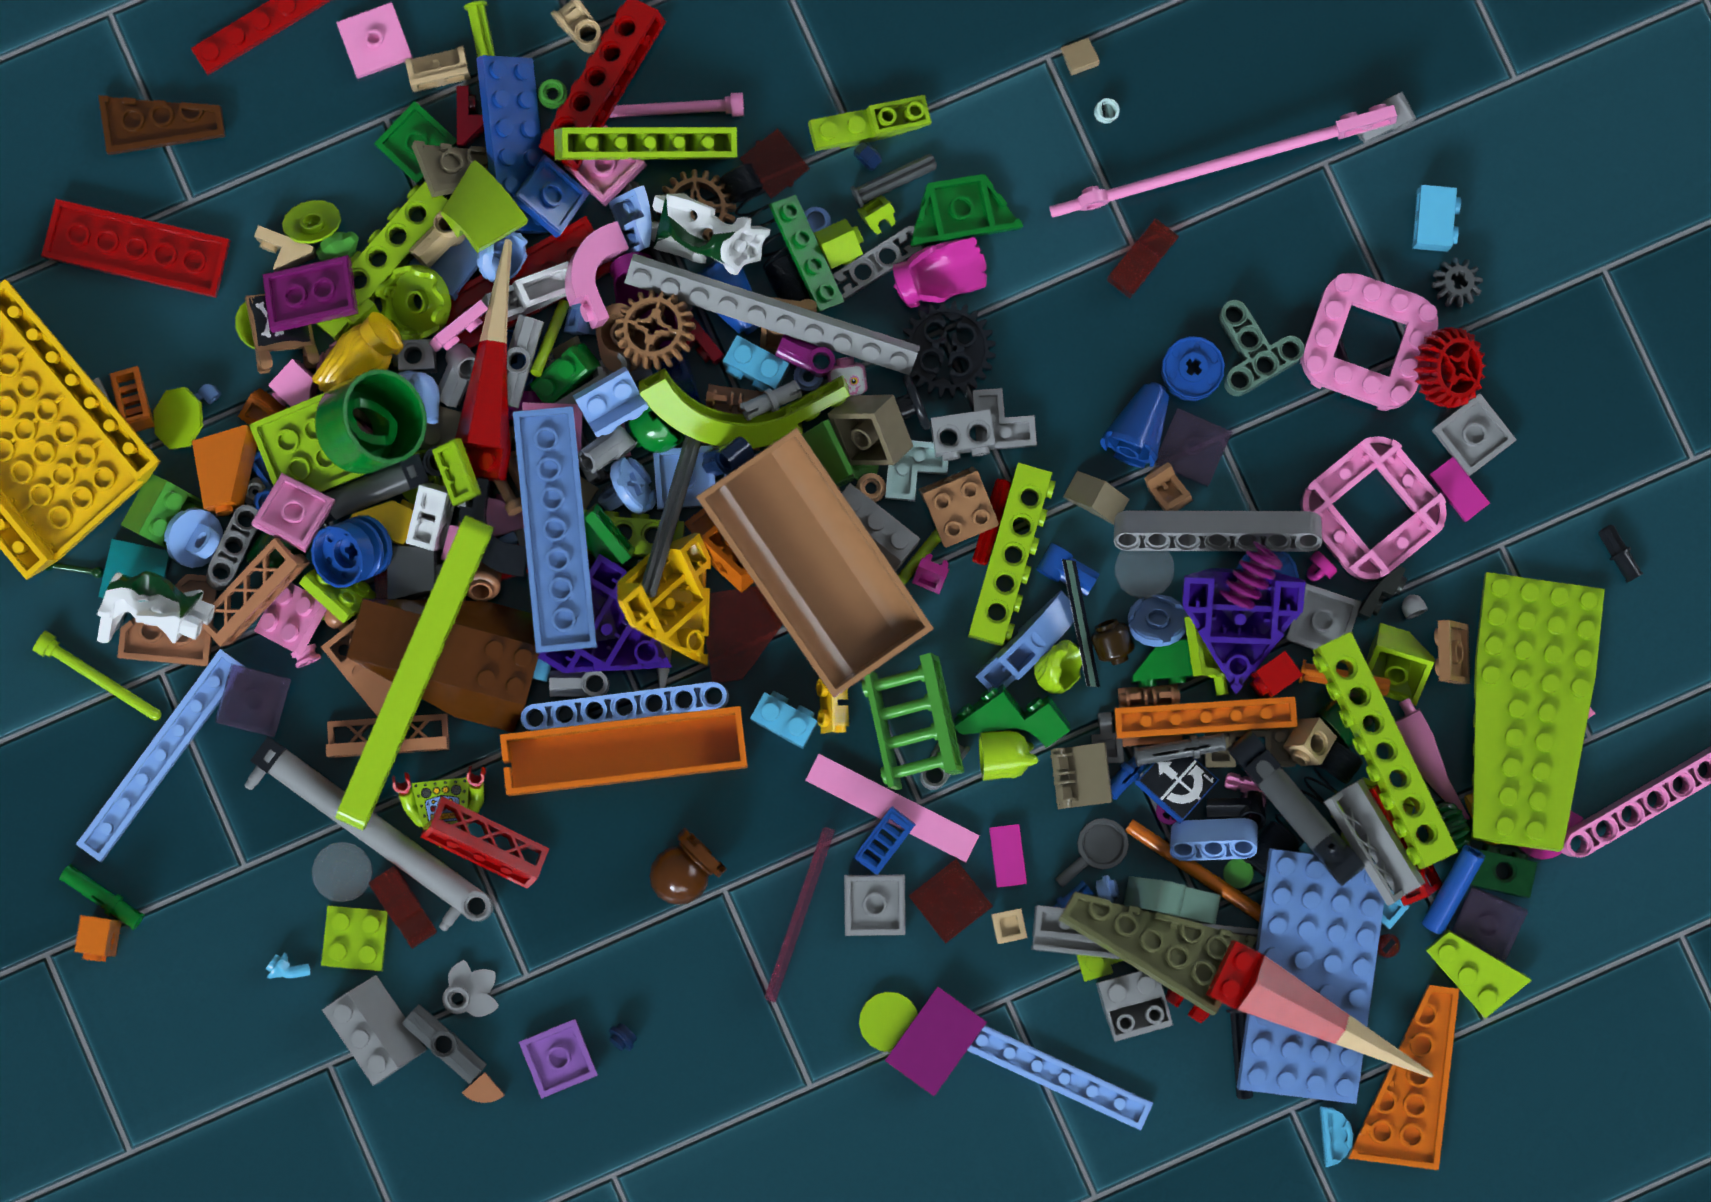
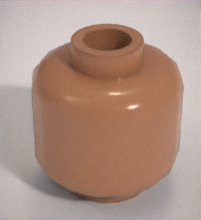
M481 561L466 595L476 601L492 600L501 589L502 572L490 568Z

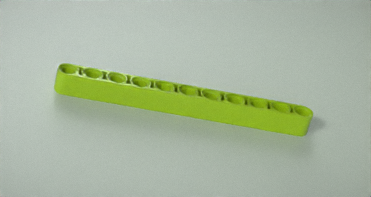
M467 515L463 518L338 808L335 819L362 831L365 830L490 541L494 527Z

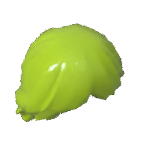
M1062 640L1039 658V661L1034 665V675L1041 688L1051 694H1062L1073 687L1081 677L1082 660L1079 648L1069 640Z

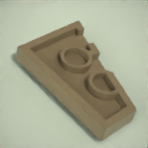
M414 141L412 144V149L432 197L452 194L474 160L479 162L489 172L486 147L471 146L469 149L452 147V144L440 143V146L425 145V141Z

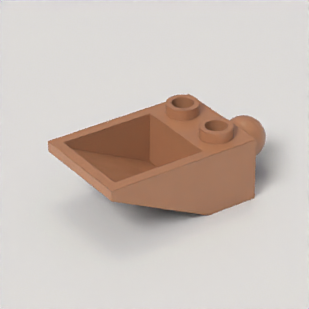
M327 609L324 615L326 624L331 628L339 629L340 632L323 644L321 648L378 717L392 682L346 656L339 654L341 645H350L356 619L350 624L348 621L343 624Z

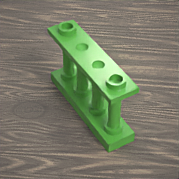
M932 653L919 656L921 665H918L917 669L878 679V674L872 671L864 677L865 680H862L864 695L869 697L883 761V767H881L882 780L884 784H888V788L894 790L902 789L901 777L939 767L942 770L944 769L945 773L951 775L965 773L939 656ZM919 680L925 682L927 694L924 695V698L885 708L882 690ZM925 709L932 711L934 722L931 723L930 727L891 737L888 719ZM932 738L938 740L940 752L937 753V756L897 766L894 748Z

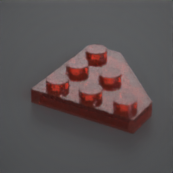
M757 586L748 587L742 593L738 589L710 593L709 636L705 637L712 682L725 683L743 680L783 626V623Z

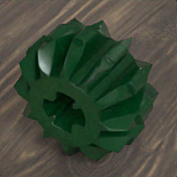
M1448 802L1437 805L1436 807L1458 852H1461L1464 845L1470 846L1471 841L1470 827L1467 825V819L1464 818L1462 811L1454 803Z

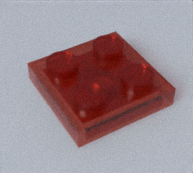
M956 859L909 895V898L945 944L993 907Z

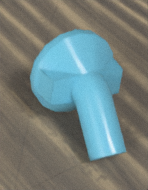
M285 952L281 957L275 954L266 967V970L270 972L267 976L269 979L277 977L297 978L310 975L309 964L290 966Z

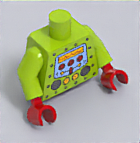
M470 766L466 778L412 783V788L410 775L405 772L406 781L404 783H398L395 780V776L392 777L393 789L398 793L403 810L416 826L424 828L431 820L437 803L442 796L471 811L479 813L484 803L486 768L482 767L481 775L477 776L472 773V766ZM443 809L440 820L449 824L458 822L454 812Z

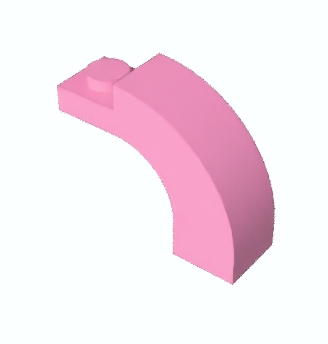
M618 221L602 226L588 235L573 254L566 270L565 292L569 306L581 303V315L585 322H589L592 330L603 326L610 318L596 286L597 268L606 262L624 255L629 249Z

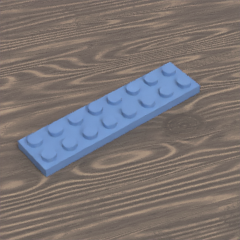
M573 406L513 412L536 653L595 648L597 645Z

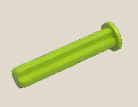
M475 1L464 5V10H467L478 57L482 55L495 56L485 10L487 1Z

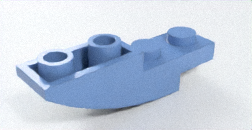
M1060 590L1017 630L1018 634L975 673V677L987 689L993 686L997 689L1002 684L1007 688L1016 678L1019 680L1074 623L1069 597Z

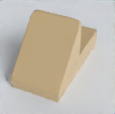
M258 225L254 237L260 242L259 247L272 253L280 250L273 267L275 272L296 267L316 258V249L306 243H297L285 235Z

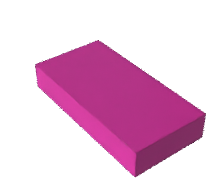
M1454 457L1450 458L1429 475V478L1464 522H1467L1490 504Z
M1019 824L989 828L997 888L1027 884Z

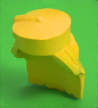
M372 312L362 324L360 323L352 327L339 337L335 346L313 375V383L318 385L320 391L327 392L333 386L367 371L376 369L387 370L392 355L395 354L397 356L404 348L398 329L383 314Z

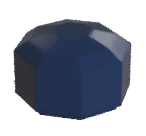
M861 142L854 149L855 157L867 169L874 171L882 163L881 155L872 145Z

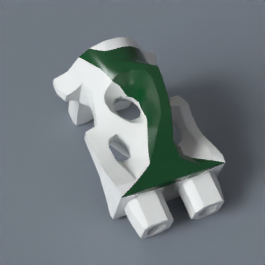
M685 193L656 195L654 197L653 210L662 213L660 222H652L651 240L655 242L654 249L702 264L706 263L707 258L705 256H708L723 264L725 269L733 275H738L744 265L761 261L762 245L765 238L769 236L770 229L762 226H751V218L749 217L737 218L734 224L724 223L715 216V208L696 201ZM692 210L697 213L698 218L696 220L691 218L690 212ZM712 229V238L704 240L702 236L704 230Z
M144 571L134 577L118 572L110 581L97 613L98 616H101L97 641L101 643L109 642L116 630L123 624L126 612L131 613L136 618L135 622L158 626L167 634L172 643H176L182 635L196 640L200 635L203 623L208 625L212 621L215 605L202 601L204 591L194 590L182 593L171 581L153 572Z

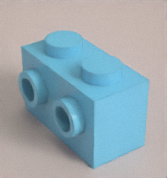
M1421 185L1416 196L1412 249L1448 252L1453 244H1457L1459 227L1454 226L1455 215H1459L1461 207V197H1456L1457 188Z
M738 335L723 359V366L727 368L726 372L739 380L744 377L752 381V386L761 392L768 388L774 390L780 387L790 369V363Z
M772 691L771 695L764 692L750 720L804 749L818 723L817 720L813 719L815 713L801 705L797 709L786 704L789 699L778 692Z

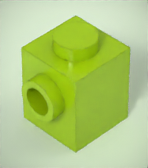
M846 218L814 233L825 260L831 269L841 264H849L857 257L863 255L859 245L864 242L858 227H851Z

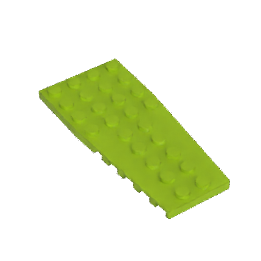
M1490 572L1484 574L1474 675L1475 713L1473 727H1475L1473 744L1474 773L1472 774L1473 803L1471 804L1473 822L1471 839L1555 852L1563 850L1596 678L1605 589Z

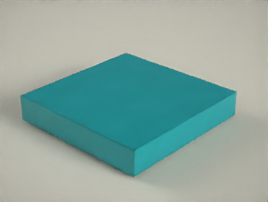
M112 539L98 597L104 599L110 581L118 572L134 577L144 571H149L166 578L171 558L167 550Z

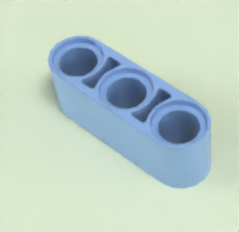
M1248 818L1183 820L1180 824L1176 822L1171 826L1170 854L1174 859L1180 861L1251 858L1257 853L1258 825L1255 821Z

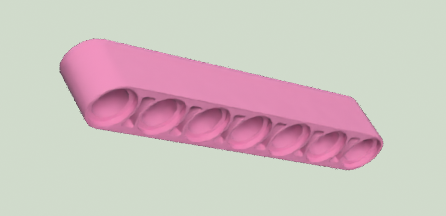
M1711 746L1569 828L1566 832L1564 848L1561 852L1571 857L1582 858L1588 856L1711 784ZM1702 762L1707 765V773L1704 777H1701L1698 772V767ZM1676 777H1679L1682 781V787L1678 792L1673 788V781ZM1653 791L1657 796V801L1653 807H1650L1647 797ZM1626 806L1632 812L1631 818L1627 822L1622 818V811ZM1600 821H1603L1606 825V832L1600 837L1596 832V826ZM1578 836L1581 845L1574 852L1570 844L1572 838Z

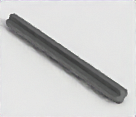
M687 435L685 436L641 582L648 598L656 596L702 443Z

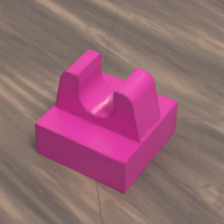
M927 554L925 558L922 557L912 583L940 594L949 572V563L946 560L942 562V565L931 561L933 555Z

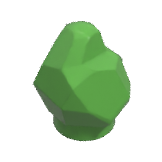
M352 231L347 233L334 232L333 235L321 241L320 247L316 249L320 261L346 255L351 258L356 253L358 235Z

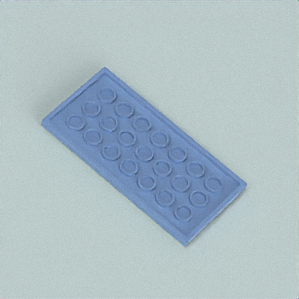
M1269 848L1255 951L1270 958L1367 1027L1384 899L1365 868L1341 886L1315 854ZM1247 1014L1237 1089L1357 1104L1363 1054Z

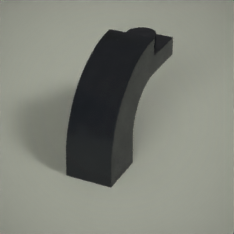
M476 479L482 494L468 500V502H473L472 508L460 506V524L467 515L488 525L486 514L491 486L490 480ZM492 533L481 561L496 571L513 576L526 577V546L504 543Z

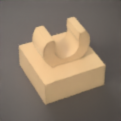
M1021 908L991 915L997 944L1027 938Z

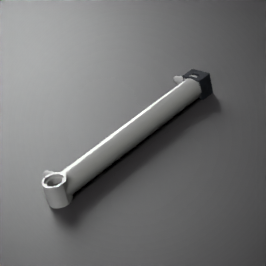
M267 737L250 760L256 767L244 784L247 789L252 790L266 773L270 774L448 903L451 907L439 924V928L443 931H447L460 914H463L472 921H483L491 916L494 904L488 894L481 891L374 812L364 831L335 819L345 791L292 754L273 738ZM474 898H481L485 903V909L479 915H474L469 908L470 902Z

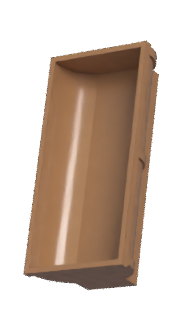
M797 428L696 496L833 698L934 629Z

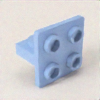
M625 366L573 395L584 419L596 437L612 433L617 426L628 420L640 417L643 411L649 408L647 402L639 394V390Z

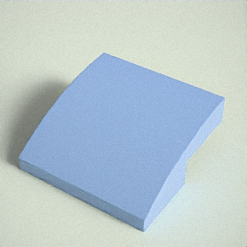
M643 185L609 202L615 222L618 221L629 247L625 254L639 252L650 247L652 233L651 211L648 196Z

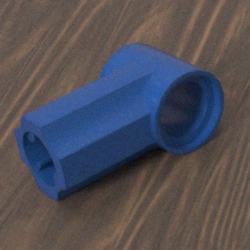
M1050 543L1035 569L1047 578L1067 585L1062 559L1076 561L1081 591L1087 597L1100 574L1075 560L1074 556L1065 549Z

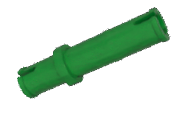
M69 864L61 873L60 881L103 908L107 916L111 917L113 915L132 930L136 929L143 920L145 914L140 913L124 902V897L119 894L114 895L96 881L74 868L73 865Z

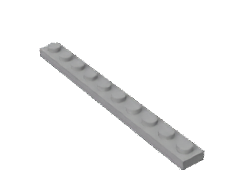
M634 253L624 282L647 291L652 289L656 294L663 291L666 297L674 294L678 296V301H685L687 304L907 375L911 373L920 347L907 341Z

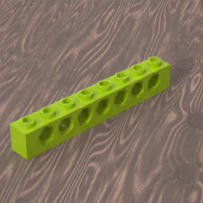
M1352 632L1314 649V665L1320 673H1324L1328 681L1326 684L1328 694L1332 700H1337L1341 711H1339L1340 718L1346 728L1350 727L1355 737L1352 740L1358 754L1364 756L1368 764L1366 771L1373 783L1377 782L1381 793L1379 797L1381 803L1386 810L1390 809L1395 819L1393 827L1400 838L1403 837L1408 846L1406 853L1410 862L1413 865H1417L1418 869H1422L1457 853L1458 850ZM1338 662H1342L1348 667L1349 673L1347 677H1342L1337 673L1336 665ZM1352 689L1360 692L1362 696L1360 705L1354 704L1350 700L1349 694ZM1364 717H1370L1374 721L1375 729L1373 732H1369L1364 728ZM1378 744H1382L1388 749L1386 760L1381 759L1377 755L1376 748ZM1392 771L1397 772L1401 776L1402 783L1400 787H1395L1391 784L1390 774ZM1405 799H1409L1414 803L1415 811L1413 815L1404 811L1403 802ZM1419 826L1424 827L1428 831V840L1426 842L1420 841L1417 837L1416 832Z

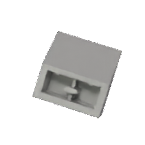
M1139 970L1096 983L1114 1042L1173 1026L1162 984Z

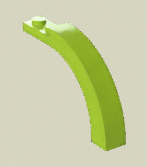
M665 368L639 381V394L662 420L695 440L715 446H722L731 442L736 437H742L748 441L752 448L772 445L795 428L803 434L802 421L815 419L820 415L821 411L830 406L834 408L843 404L847 397L850 396L848 384L842 375L804 395L802 398L780 407L778 411H768L747 421L743 414L722 412L694 400L681 390Z

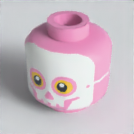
M854 357L836 359V365L827 375L828 383L843 375L848 384L850 396L865 393L868 388L865 366L859 362H854Z

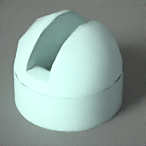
M1109 98L1102 99L1094 109V116L1100 123H1111L1119 115L1118 104ZM1102 106H1104L1106 118L1103 116Z

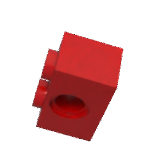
M1284 651L1251 674L1249 677L1252 679V682L1249 684L1259 698L1262 696L1271 698L1303 674L1287 652Z

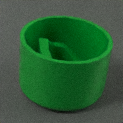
M383 369L367 371L333 386L321 398L315 414L317 439L326 456L341 469L356 474L373 473L410 458L421 446L427 426L425 407L417 390L401 375ZM355 408L360 409L368 416L373 428L372 435L365 433L359 428L353 416Z

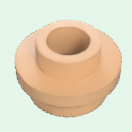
M875 473L863 475L856 485L857 489L875 503L880 501L886 492L885 481ZM869 483H873L877 487V491L873 494H869L865 490L866 485Z

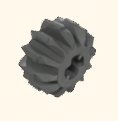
M1457 257L1452 258L1451 265L1443 261L1440 264L1441 270H1436L1433 273V276L1439 281L1433 282L1431 286L1433 289H1441L1435 297L1438 300L1443 296L1447 297L1445 301V306L1447 307L1452 304L1453 300H1455V305L1458 309L1463 307L1464 301L1471 305L1474 302L1473 295L1479 296L1482 290L1476 285L1481 284L1483 278L1474 277V274L1479 270L1477 266L1471 270L1467 268L1470 264L1469 259H1465L1461 266ZM1456 277L1461 279V286L1458 289L1454 287L1455 282L1453 280Z

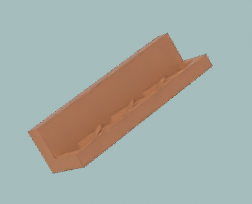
M278 537L273 538L213 602L212 605H215L214 613L224 612V626L219 631L211 622L208 625L203 623L202 627L220 647L234 644L306 568L310 561L304 554L293 555ZM276 548L285 561L279 568H270V554ZM254 571H263V585L260 588H250V575ZM234 592H243V606L240 609H231V595Z
M448 714L414 716L410 726L416 731L409 739H404L399 753L450 750ZM377 718L328 721L326 756L329 758L361 756L368 741L362 736V733L370 725H374ZM429 721L442 722L441 737H428L421 730ZM412 722L423 723L417 728ZM352 726L363 727L357 732ZM348 727L355 734L349 743L335 744V728ZM418 734H420L423 738H415V737H416ZM358 738H360L363 742H355V741H356Z

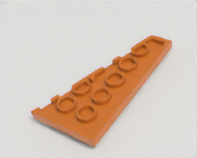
M1427 985L1398 1049L1429 1070L1434 1077H1427L1390 1064L1348 1154V1159L1439 1170L1459 989Z

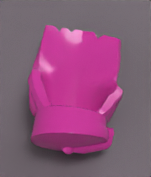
M970 237L931 245L912 254L907 261L893 264L894 288L906 306L909 308L917 307L921 300L942 303L950 297L986 287L987 274L985 271L987 270L984 254L980 253L981 249L976 245L977 239Z

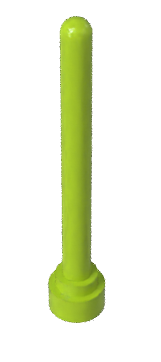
M45 630L36 641L33 651L42 657L46 655L49 658L51 656L57 658L150 719L158 721L161 718L162 713L160 710L60 647V642L56 641L57 637Z

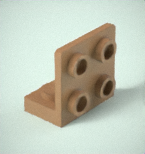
M973 466L918 489L922 500L928 507L941 542L946 548L999 525L979 472Z

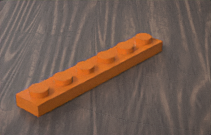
M1295 697L1114 709L1116 739L1298 727Z

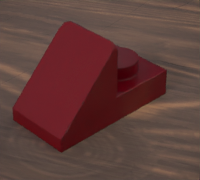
M457 86L458 148L466 149L484 133L483 115H471V112H476L477 102L476 95H471L469 86Z
M694 317L689 320L696 325V329L689 331L695 336V340L686 341L685 343L690 348L697 344L699 347L695 350L705 363L711 361L716 366L723 361V353ZM681 350L679 353L682 355L685 351Z

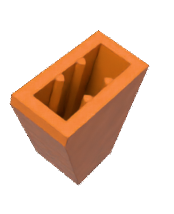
M248 425L239 426L192 441L203 509L216 514V516L230 515L234 512V509L245 503L257 450L256 441Z

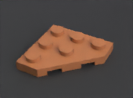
M186 574L175 584L182 593L194 590L204 591L202 598L204 602L213 604L216 600L217 590L212 589L208 585L204 575ZM214 613L213 619H212V621H211V623L213 624V626H214V616H215V613ZM136 618L128 621L120 628L117 656L119 659L207 667L210 663L212 637L203 627L196 640L182 635L176 643H172L167 634L158 626L135 622Z

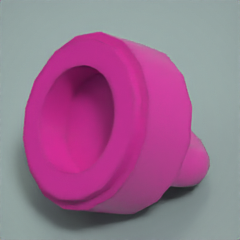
M1315 551L1309 557L1313 563L1306 573L1309 580L1316 581L1324 575L1331 579L1337 573V568L1320 551Z

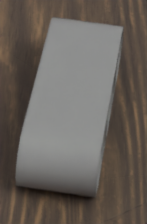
M242 505L235 510L210 561L206 581L214 590H225L233 582L257 532V528L253 526L244 527L238 522V518L242 516H247L253 521L258 510L251 505ZM229 542L237 543L241 551L230 553L225 548V545ZM218 568L227 571L228 577L222 580L217 579L213 575V570Z

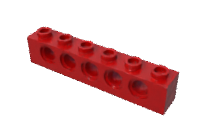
M626 0L618 8L615 20L610 28L603 33L600 45L595 53L588 58L585 70L580 78L573 83L570 95L565 103L558 108L555 120L541 137V143L538 147L547 157L575 171L578 170L583 160H555L554 130L562 127H603L666 23V20L657 9L638 0ZM635 29L631 35L626 36L628 31ZM620 54L616 60L611 61L613 56ZM605 79L601 85L596 86L598 81ZM590 104L585 111H581L583 106Z

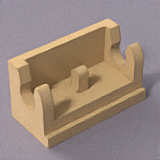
M463 46L419 58L405 59L410 86L413 92L471 79Z

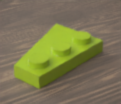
M1449 929L1425 948L1427 953L1485 1019L1532 981L1529 976L1508 966L1507 963L1491 956Z

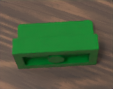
M595 504L584 513L587 549L596 559L600 554L615 564L619 562L623 564L632 557L635 548L598 504Z

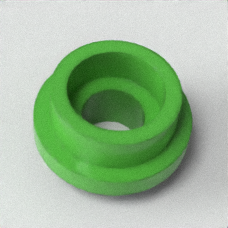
M557 79L544 81L538 89L539 101L546 108H559L567 100L566 86ZM556 90L558 97L550 99L547 96L548 92Z

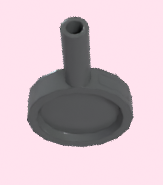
M1106 818L1095 819L1086 824L1079 833L1077 841L1080 857L1058 875L1055 880L1063 888L1088 865L1102 870L1113 868L1121 863L1129 847L1128 836L1123 827L1117 822Z

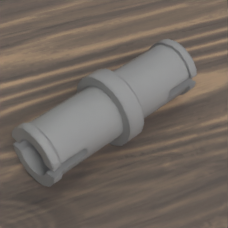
M792 380L790 383L774 390L770 388L764 390L762 395L740 403V408L745 409L742 413L745 419L749 421L768 411H778L779 406L802 398L801 391L797 392L800 387L795 380Z

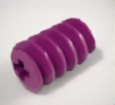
M1255 541L1252 543L1258 549L1257 552L1246 551V554L1251 559L1250 562L1239 561L1244 569L1243 572L1232 571L1237 581H1225L1230 591L1219 590V593L1224 598L1241 608L1247 609L1255 607V602L1252 598L1260 599L1262 597V593L1258 588L1266 590L1269 587L1266 579L1273 580L1276 577L1273 569L1280 570L1283 567L1279 558L1272 551Z

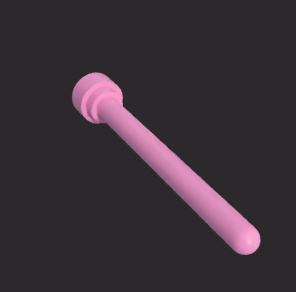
M743 92L731 93V96H725L723 100L616 105L609 118L726 111V114H732V117L744 116Z

